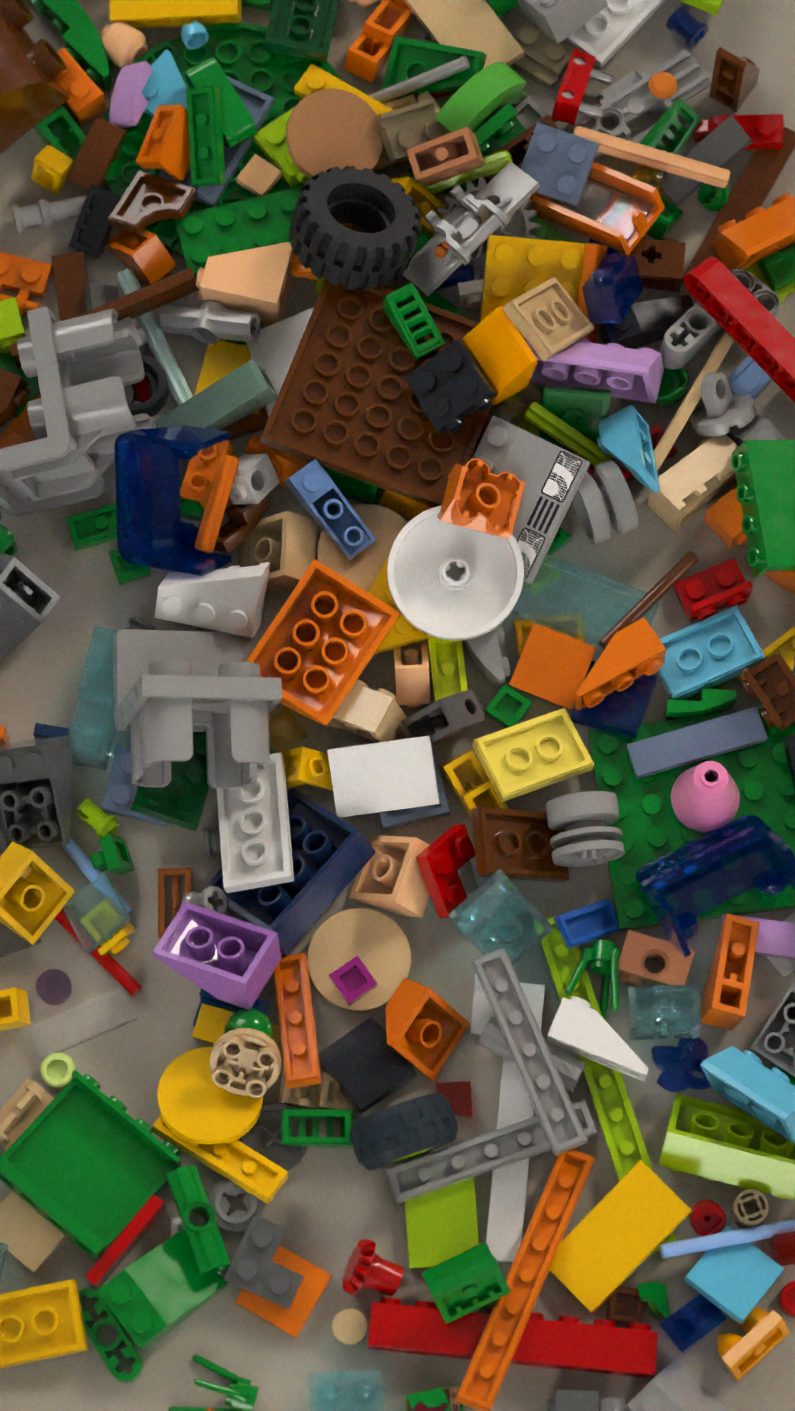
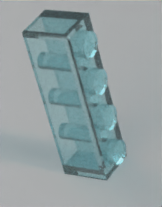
M94 626L68 733L72 762L75 765L107 771L109 760L114 761L118 741L114 740L116 730L114 724L113 638L119 630Z

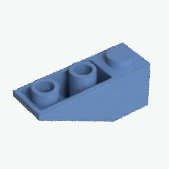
M316 458L284 481L303 508L348 560L352 559L376 540Z

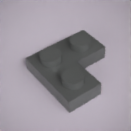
M254 1214L225 1275L224 1281L290 1310L304 1276L272 1262L287 1231L286 1228Z

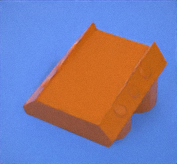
M477 458L469 460L465 465L456 463L448 476V484L437 518L443 522L510 539L526 482L520 481L516 475L509 472H502L499 475L490 473L487 463Z

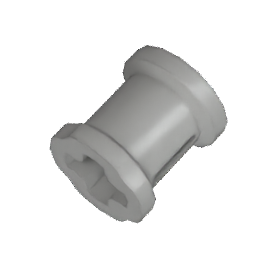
M210 886L204 889L202 893L196 891L187 893L182 899L181 904L182 906L184 902H188L224 914L227 909V898L219 887Z

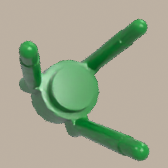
M595 940L592 942L591 948H583L581 960L570 979L565 993L570 995L573 992L587 963H589L593 973L603 975L600 1011L603 1019L606 1021L610 983L611 1009L614 1012L618 1010V959L620 950L619 946L614 942Z
M199 1355L193 1356V1361L235 1383H230L228 1388L201 1379L194 1380L196 1386L226 1395L224 1404L231 1406V1408H211L216 1411L253 1410L259 1387L250 1385L252 1380L241 1378ZM170 1407L169 1411H206L208 1407Z

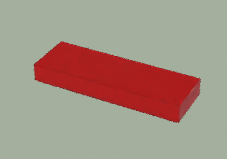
M154 1194L147 1200L86 1274L88 1282L97 1290L101 1288L167 1208L159 1197Z

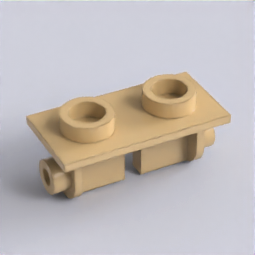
M27 1078L0 1110V1146L5 1151L54 1099L37 1082Z

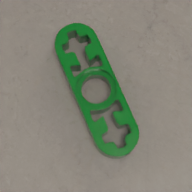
M91 1288L80 1290L81 1308L84 1297L87 1296L90 1300L97 1298L98 1302L95 1303L94 1308L98 1315L101 1317L105 1312L108 1314V1318L97 1321L90 1329L88 1323L94 1322L89 1312L83 1311L85 1332L117 1380L124 1383L135 1381L143 1370L141 1357L97 1291ZM106 1325L115 1327L118 1334L116 1341L108 1346L100 1344L97 1339L98 1331ZM123 1342L127 1345V1348L121 1349L127 1360L134 1358L136 1361L132 1365L133 1372L129 1375L125 1371L118 1373L117 1369L121 1364L115 1354L110 1359L106 1355L119 1349Z

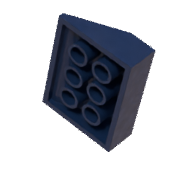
M292 788L287 793L294 881L227 893L223 887L221 868L203 888L206 889L210 886L219 887L226 895L227 910L239 920L278 932L280 952L285 955L289 953L376 853L360 830L295 788Z

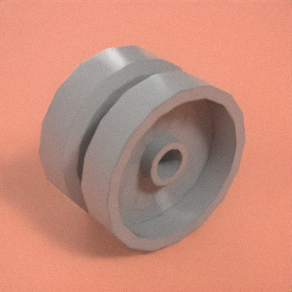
M613 460L595 465L594 479L586 472L572 500L580 526L592 545L609 540L612 532L611 526L620 534L633 531L639 526L631 492L618 465Z

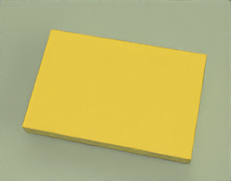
M565 708L474 739L472 743L501 803L591 771L595 765Z

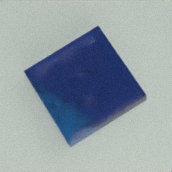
M591 661L586 677L589 674L592 667L594 666V664L596 663V661ZM644 674L635 679L633 684L621 692L613 691L606 695L601 703L592 708L586 706L577 711L574 706L571 714L572 722L637 738L657 683L656 676H646Z

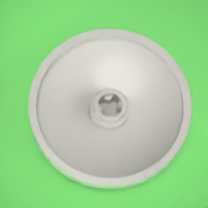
M437 506L414 517L396 537L388 559L387 581L389 591L399 612L419 631L443 640L460 641L473 639L495 629L514 609L520 596L524 579L522 554L513 534L510 539L440 521L437 516L440 513L441 506Z

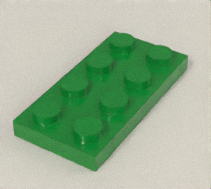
M302 187L186 213L183 220L175 219L186 268H192L197 278L199 268H205L207 258L210 256L285 242L291 243L289 228Z

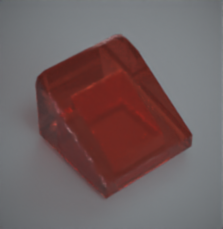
M795 1231L774 1235L769 1241L772 1259L780 1266L795 1264Z

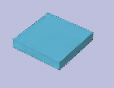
M727 1225L722 1233L733 1231V1229ZM747 1242L707 1250L687 1274L684 1281L742 1325L781 1276L784 1268L752 1243Z

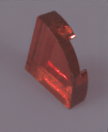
M471 1081L436 1083V1091L449 1100L455 1115L472 1118Z

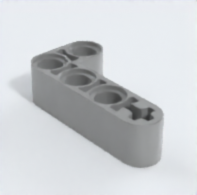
M733 269L730 271L776 317L780 307L778 295L750 272L744 269ZM698 302L674 323L663 337L658 353H661L664 367L675 370L683 367L723 329Z

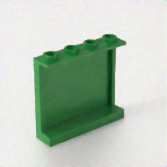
M745 440L732 452L731 467L736 473L738 485L736 495L738 502L741 503L743 513L742 530L747 536L749 548L747 558L749 565L752 567L753 577L759 578L767 571H795V440Z
M74 1070L72 1072V1080L3 1155L0 1153V1180L97 1262L152 1195H157L168 1183L166 1174L181 1167V1158L178 1157L180 1152L174 1145L167 1140L160 1142L152 1135L154 1131L148 1123L141 1118L134 1120L125 1112L127 1107L117 1097L112 1095L108 1098L99 1090L101 1088L100 1084L87 1073L82 1076L78 1071Z

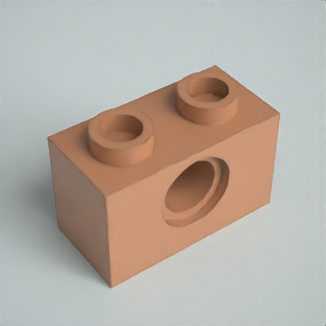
M468 127L406 150L415 179L424 188L485 165L476 135Z
M628 930L618 962V977L621 978V983L630 987L640 988L642 984L655 988L654 992L664 997L674 998L675 994L682 996L695 949ZM651 959L658 960L662 963L664 969L660 973H650L645 968V962Z

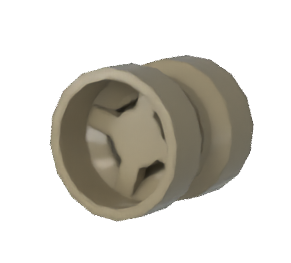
M753 1189L744 1190L739 1193L732 1204L731 1216L733 1221L742 1229L760 1226L768 1215V1200L760 1191Z

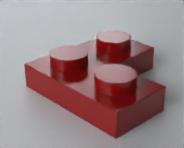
M465 824L453 825L416 857L439 918H450L469 901L457 872L476 855Z

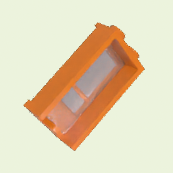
M593 162L578 207L538 193H534L528 198L531 200L530 205L532 209L537 212L539 218L547 219L620 251L622 255L627 257L665 209L656 187L596 162Z

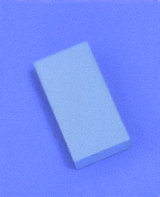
M749 355L727 378L732 395H747L753 401L772 382V379Z

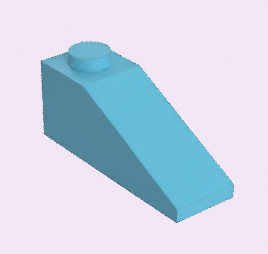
M631 404L598 422L600 437L597 438V443L603 454L606 456L610 454L621 468L653 493L660 491L649 425L635 407Z

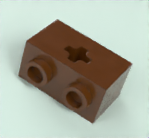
M643 236L628 257L622 255L619 251L615 285L680 292L686 243L679 242L673 238L654 240L646 239ZM648 259H653L654 263H647Z

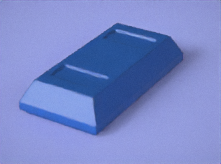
M610 898L554 917L557 929L568 949L623 930L619 929L617 913Z

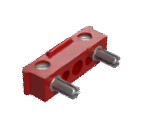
M579 49L572 51L552 112L551 119L554 122L561 121L575 125L578 113L600 119L602 108L582 103L589 80L606 85H611L613 81L612 74L593 69L596 56L580 52Z

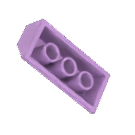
M582 338L543 362L527 340L525 341L538 359L529 382L531 385L611 390L610 397L656 404L664 372V364L661 353L653 349L624 348L617 343L596 344Z

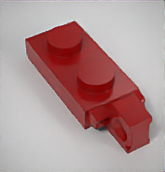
M784 114L732 115L753 141L744 150L783 148ZM719 115V117H711V120H701L693 131L694 141L701 142L731 115Z

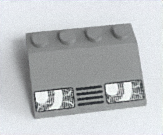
M493 415L472 459L477 458L486 462L490 468V473L499 475L502 472H509L516 475L520 481L526 482L512 534L519 545L523 558V581L532 584L591 462Z

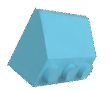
M733 1046L705 1059L700 1066L715 1093L795 1145V1086L789 1083L790 1079L782 1071L774 1067L770 1071L761 1065V1059L747 1049L741 1052Z

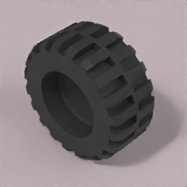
M346 166L344 169H339V167L329 168L326 170V173L321 171L306 181L298 195L289 228V239L293 252L296 256H299L298 259L305 268L309 267L311 269V273L319 279L323 277L328 280V284L336 287L337 284L346 286V289L356 290L357 287L363 288V291L373 290L376 285L381 288L399 279L404 274V271L408 269L420 234L421 216L418 208L415 207L416 203L411 195H406L404 187L398 182L394 184L390 181L389 176L383 173L381 175L372 173V169L364 168L359 170L355 166ZM340 223L357 225L370 233L353 231Z

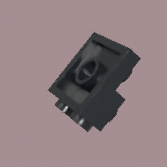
M459 339L405 378L420 401L419 405L435 429L443 434L447 432L452 434L465 425L464 420L474 412L478 414L486 410L492 404L491 399L498 395L464 343Z

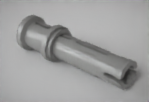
M87 195L50 203L47 200L41 199L38 201V204L23 207L12 205L17 234H22L25 229L43 226L45 229L50 228V226H53L52 222L79 217Z

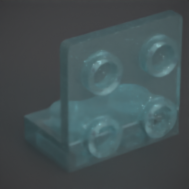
M381 1370L308 1373L311 1411H383Z

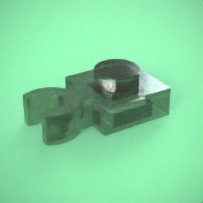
M530 384L518 398L514 397L508 403H501L494 410L492 416L494 415L518 426L525 419L524 414L529 405L533 402L539 404L543 400L540 397L542 393L537 387Z

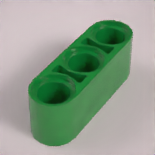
M214 57L184 71V76L190 89L210 85L220 86L223 143L228 149L258 134L253 118Z

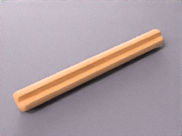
M577 126L573 135L599 143L597 152L719 188H726L729 181L730 171L724 168L581 126Z

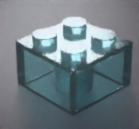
M501 869L449 914V917L465 937L483 955L504 947L512 966L554 929L536 906Z

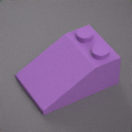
M188 902L183 903L152 952L154 958L219 1000L249 1010L281 960L278 932Z

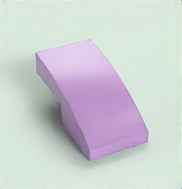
M146 61L122 67L111 98L110 123L121 128L137 125L149 102L141 93L153 71Z

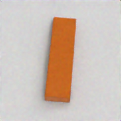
M306 953L283 956L273 975L285 1084L287 1089L320 1084L322 1083L307 955Z

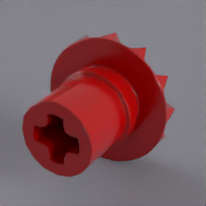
M362 1239L358 1242L357 1247L353 1249L351 1257L348 1258V1264L344 1269L345 1274L342 1278L343 1290L354 1295L363 1287L392 1297L400 1286L404 1268L375 1254L376 1244L374 1241Z

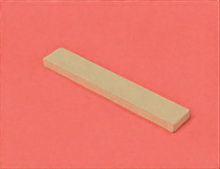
M726 331L722 334L654 450L657 472L702 397L701 383L703 377L708 373L717 372L735 341Z

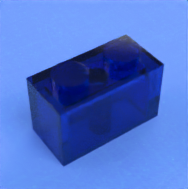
M612 253L604 256L584 284L582 290L590 323H621L643 291L636 255Z

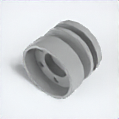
M608 791L578 792L556 797L546 803L548 827L551 830L561 831V833L550 839V845L556 848L552 852V861L555 865L572 867L594 866L615 860L625 854L624 844L618 841L623 837L620 828L608 826L620 819L618 798L615 793Z

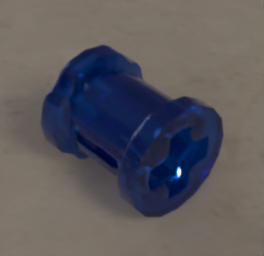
M686 5L680 6L666 23V27L669 30H675L686 40V45L689 48L697 45L709 29L705 22L700 23L689 13V8Z

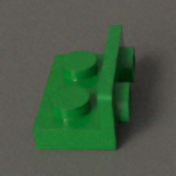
M508 102L474 134L476 135L482 156L485 157L495 153L527 129L518 121L516 109Z

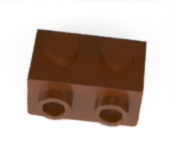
M778 651L751 670L748 668L742 670L746 680L741 683L752 700L758 696L764 708L760 710V713L770 728L776 725L783 732L795 724V675Z

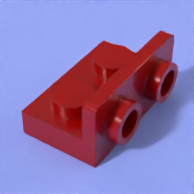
M732 558L679 580L672 588L688 621L691 622L696 619L701 621L727 606L732 607L737 604L739 607L745 604L751 596L753 587L750 581H745L735 558Z

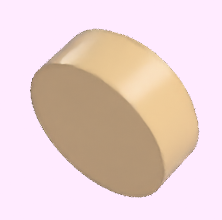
M347 1308L341 1310L332 1321L333 1335L343 1345L353 1346L359 1344L365 1338L368 1331L365 1316L356 1309Z

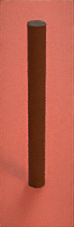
M689 551L598 641L599 645L605 649L616 632L638 621L699 561L698 556L694 552Z

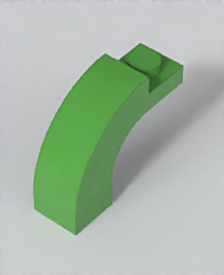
M505 62L491 64L465 82L445 103L435 118L451 133L468 127L474 133L498 108L508 102L518 105L529 96L522 90L527 82Z

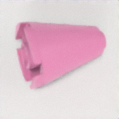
M706 761L684 771L676 779L671 791V804L677 819L688 829L700 833L720 830L726 827L735 817L739 808L740 795L735 781L725 767L715 761Z

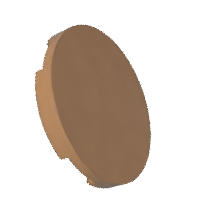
M324 89L313 92L304 97L289 116L286 125L288 154L295 166L310 179L321 171L326 173V170L333 167L344 169L346 166H355L359 170L364 168L373 169L383 149V141L380 135L381 128L379 122H376L374 119L377 115L363 99L353 93L340 89Z

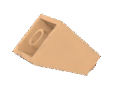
M285 242L208 257L205 268L200 267L197 274L198 300L202 302L206 300L216 301L224 305L228 310L258 313L261 319L260 325L268 327L282 321L294 278L291 273L293 258L291 243Z

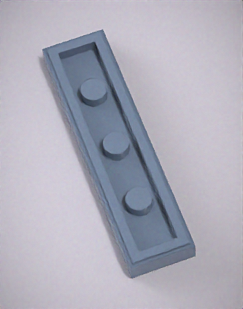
M756 706L627 744L626 750L635 777L639 779L767 741L768 737Z

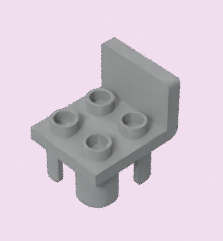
M47 306L27 311L31 336L19 338L17 348L20 363L26 377L38 376L41 398L28 401L27 405L29 421L37 440L0 449V505L12 517L98 497L103 493L106 486L104 472L122 453L155 445V430L152 418L145 413L132 416L127 403L124 386L141 382L144 379L145 372L141 353L133 333L130 330L114 332L113 325L118 320V315L114 308L64 321H59Z
M121 629L116 633L113 638L114 724L116 731H131L132 784L142 787H166L171 781V761H188L193 755V732H206L207 783L212 788L231 789L251 786L257 782L258 768L262 770L270 768L268 714L282 700L281 678L260 677V665L246 662L251 654V639L249 637L210 631Z

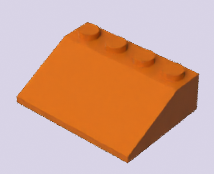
M314 559L246 662L260 665V677L281 678L282 700L279 702L280 704L327 727L401 613Z

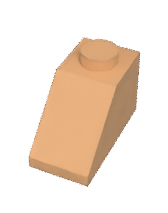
M427 639L394 648L396 702L398 705L408 707L430 704Z

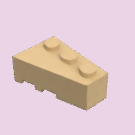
M727 435L704 438L697 446V449L683 457L658 477L660 491L653 493L649 489L647 506L676 533L736 479V473L731 467L732 452L738 445Z
M359 679L327 725V727L337 732L340 728L357 735L356 741L360 744H367L369 741L376 743L407 738V734L401 724V721L406 719L407 716L396 702V696L383 688H379L377 691L370 689L366 683Z

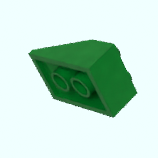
M181 1230L123 1269L99 1288L97 1293L137 1346L146 1351L228 1286L229 1283L224 1281V1277L220 1272L200 1276L187 1236Z

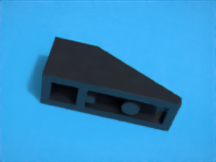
M690 295L630 303L600 314L598 331L604 345L617 343L624 348L638 349L663 340L667 330L694 304Z

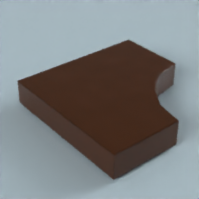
M138 171L108 217L110 226L139 235L146 226L158 220L169 218L183 220L197 197L196 188Z

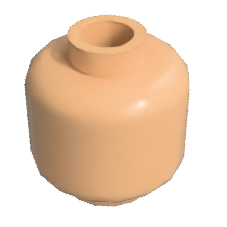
M116 21L112 25H106L99 35L107 59L120 68L134 64L148 51L146 36L126 21Z

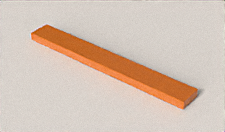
M575 1149L558 1155L505 1281L511 1293L497 1299L457 1393L456 1402L478 1411L492 1410L592 1170L595 1157Z

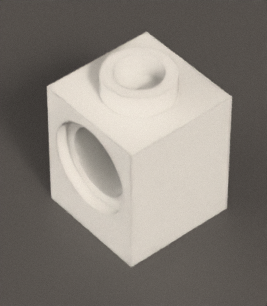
M243 454L239 458V465L229 496L233 504H258L280 483L268 454Z

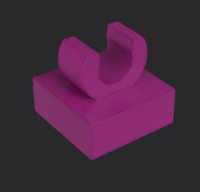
M358 956L329 975L330 980L348 1006L378 987L377 982Z

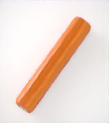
M220 455L194 545L200 551L207 553L214 551L239 465V459L234 456Z

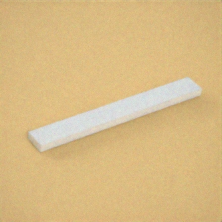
M520 982L541 1031L545 985ZM504 1057L497 1130L532 1118L534 1107L515 1063ZM529 1158L493 1170L486 1244L497 1262L513 1263L522 1242Z

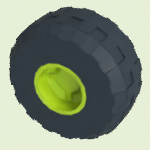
M439 1092L366 1115L352 1122L349 1135L359 1164H362L368 1170H374L418 1156L456 1140L458 1125L449 1100Z

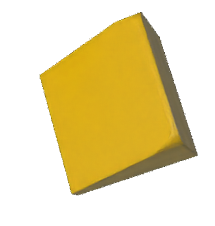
M47 145L34 157L31 180L53 194L58 195L72 168L73 160L56 148Z

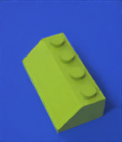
M675 1093L658 1166L669 1168L675 1172H686L701 1176L710 1181H721L736 1185L745 1190H757L771 1194L776 1198H786L795 1201L794 1144L741 1109Z

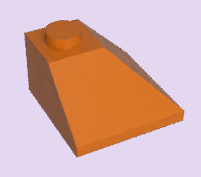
M406 978L402 980L385 1006L387 1044L426 1078L434 1081L471 1023L430 987Z

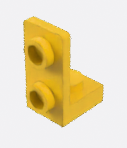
M303 746L282 752L287 788L309 784L333 791L327 753Z

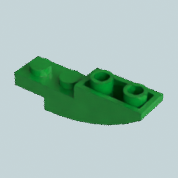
M29 0L30 7L37 15L42 16L44 14L50 20V25L54 31L61 36L63 48L85 70V73L97 86L100 85L105 91L109 92L112 89V83L104 46L97 29L81 5L76 0Z

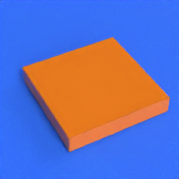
M534 622L508 686L572 711L576 692L585 679L597 647Z
M279 1246L272 1262L304 1276L290 1310L243 1289L236 1298L235 1304L297 1339L329 1284L332 1275L286 1248Z

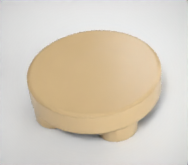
M249 1028L231 1030L222 1035L212 1048L210 1057L212 1081L217 1087L224 1088L231 1093L249 1095L253 1098L262 1097L279 1076L281 1066L279 1048L268 1035L261 1031Z

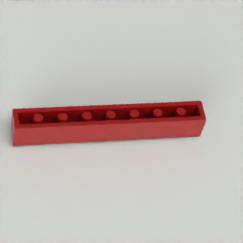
M381 1297L380 1303L372 1302L368 1349L472 1360L493 1308H487L486 1314L470 1312L446 1324L434 1302L416 1301L415 1306L401 1305V1299ZM532 1312L511 1364L653 1379L656 1367L658 1331H650L651 1325L643 1323H629V1328L615 1327V1321L594 1319L593 1325L579 1323V1318L574 1316H558V1321L543 1320L544 1314Z

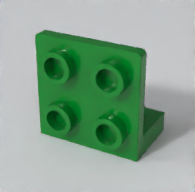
M485 1242L422 1273L446 1324L511 1293L494 1255H492Z

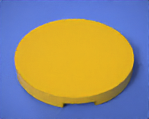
M213 1047L193 1049L177 1057L165 1069L158 1085V1107L163 1122L174 1135L194 1145H199V1143L220 1144L224 1142L226 1145L238 1140L251 1130L262 1110L263 1096L253 1098L249 1095H237L224 1088L217 1087L213 1083L210 1070V1057Z

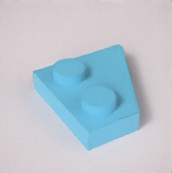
M166 49L151 65L153 71L141 92L149 101L144 112L152 118L158 105H182L187 109V87L170 51Z

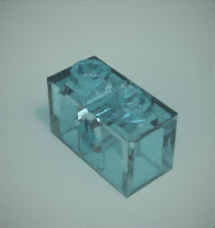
M698 984L628 987L627 1014L630 1041L700 1038L701 1007Z

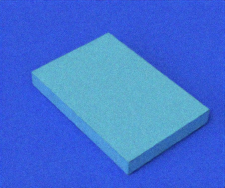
M736 604L661 638L660 641L666 648L665 663L657 673L671 699L685 700L702 692V688H712L743 674L742 670L745 668L751 670L765 661L766 658Z

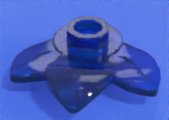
M683 1029L677 1047H652L653 1062L662 1071L657 1079L659 1086L670 1092H682L688 1088L706 1090L711 1087L700 1066L707 1059L708 1048L704 1041L696 1034ZM699 1071L703 1074L704 1078H698L692 1072Z

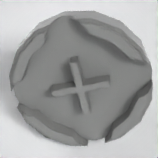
M708 373L703 377L701 383V395L704 404L692 413L690 421L696 434L702 437H715L729 433V427L735 425L738 426V429L745 427L753 421L757 412L751 397L747 395H732L728 379L723 373Z

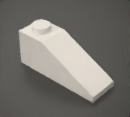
M572 996L570 1000L563 997L547 1035L546 1043L645 1082L649 1068L596 1010L590 1008L591 1004L579 997Z

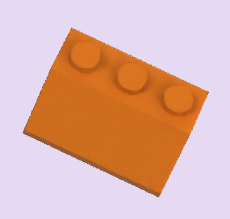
M786 193L772 202L774 206L765 210L762 206L757 207L745 215V220L739 223L731 220L717 229L719 233L711 243L720 260L729 271L745 269L795 244V195L791 197L790 193Z

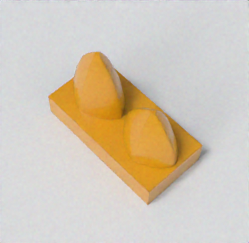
M755 1307L742 1323V1327L746 1332L744 1337L730 1333L718 1334L717 1349L728 1373L737 1381L746 1375L789 1334L783 1318L774 1310L768 1313L761 1308Z

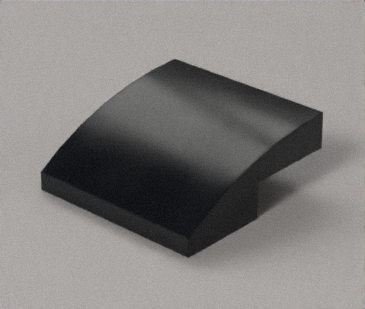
M372 1017L319 1052L320 1065L339 1083L340 1092L361 1114L417 1076L414 1067L387 1044L385 1030Z

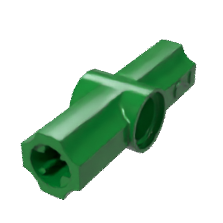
M186 1165L167 1173L166 1179L181 1219V1230L187 1236L200 1276L211 1275L229 1267L230 1261L215 1221V1210L208 1202L196 1165ZM195 1213L202 1214L206 1218L207 1224L203 1227L194 1226L190 1222L189 1216Z

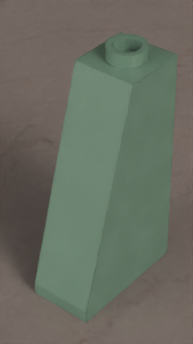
M252 359L154 421L158 429L155 432V438L163 451L168 449L169 452L177 455L195 445L199 435L212 436L276 401L278 395L265 370Z

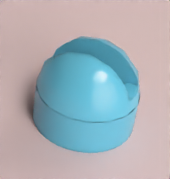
M193 20L190 24L185 23L181 29V38L188 49L200 48L209 39L206 28L201 22Z

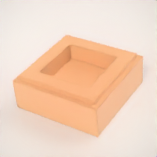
M255 154L237 176L236 182L259 197L267 195L281 178L282 171Z

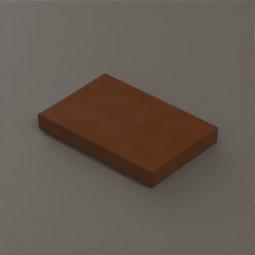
M480 806L471 809L478 877L557 883L569 880L568 866L555 865L552 861V852L556 848L550 845V839L561 833V831L551 830L548 827L546 812Z

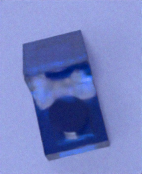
M699 1294L659 1325L678 1349L685 1354L702 1338L719 1327L727 1318L716 1305Z

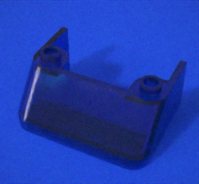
M183 425L130 430L117 437L114 444L117 547L119 554L126 562L203 576L232 563L231 556L207 553L195 548L194 545L199 529L191 523L181 522L179 459L188 460L194 458L200 450L229 439V432Z
M748 815L740 817L644 865L636 872L635 877L666 937L684 957L691 955L686 940L693 936L699 925L696 916L754 887L759 892L769 895L778 894L789 885L795 890V856L792 848L758 816Z

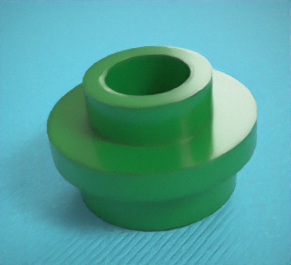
M703 183L699 188L698 199L706 210L719 211L728 201V186L726 188H719Z

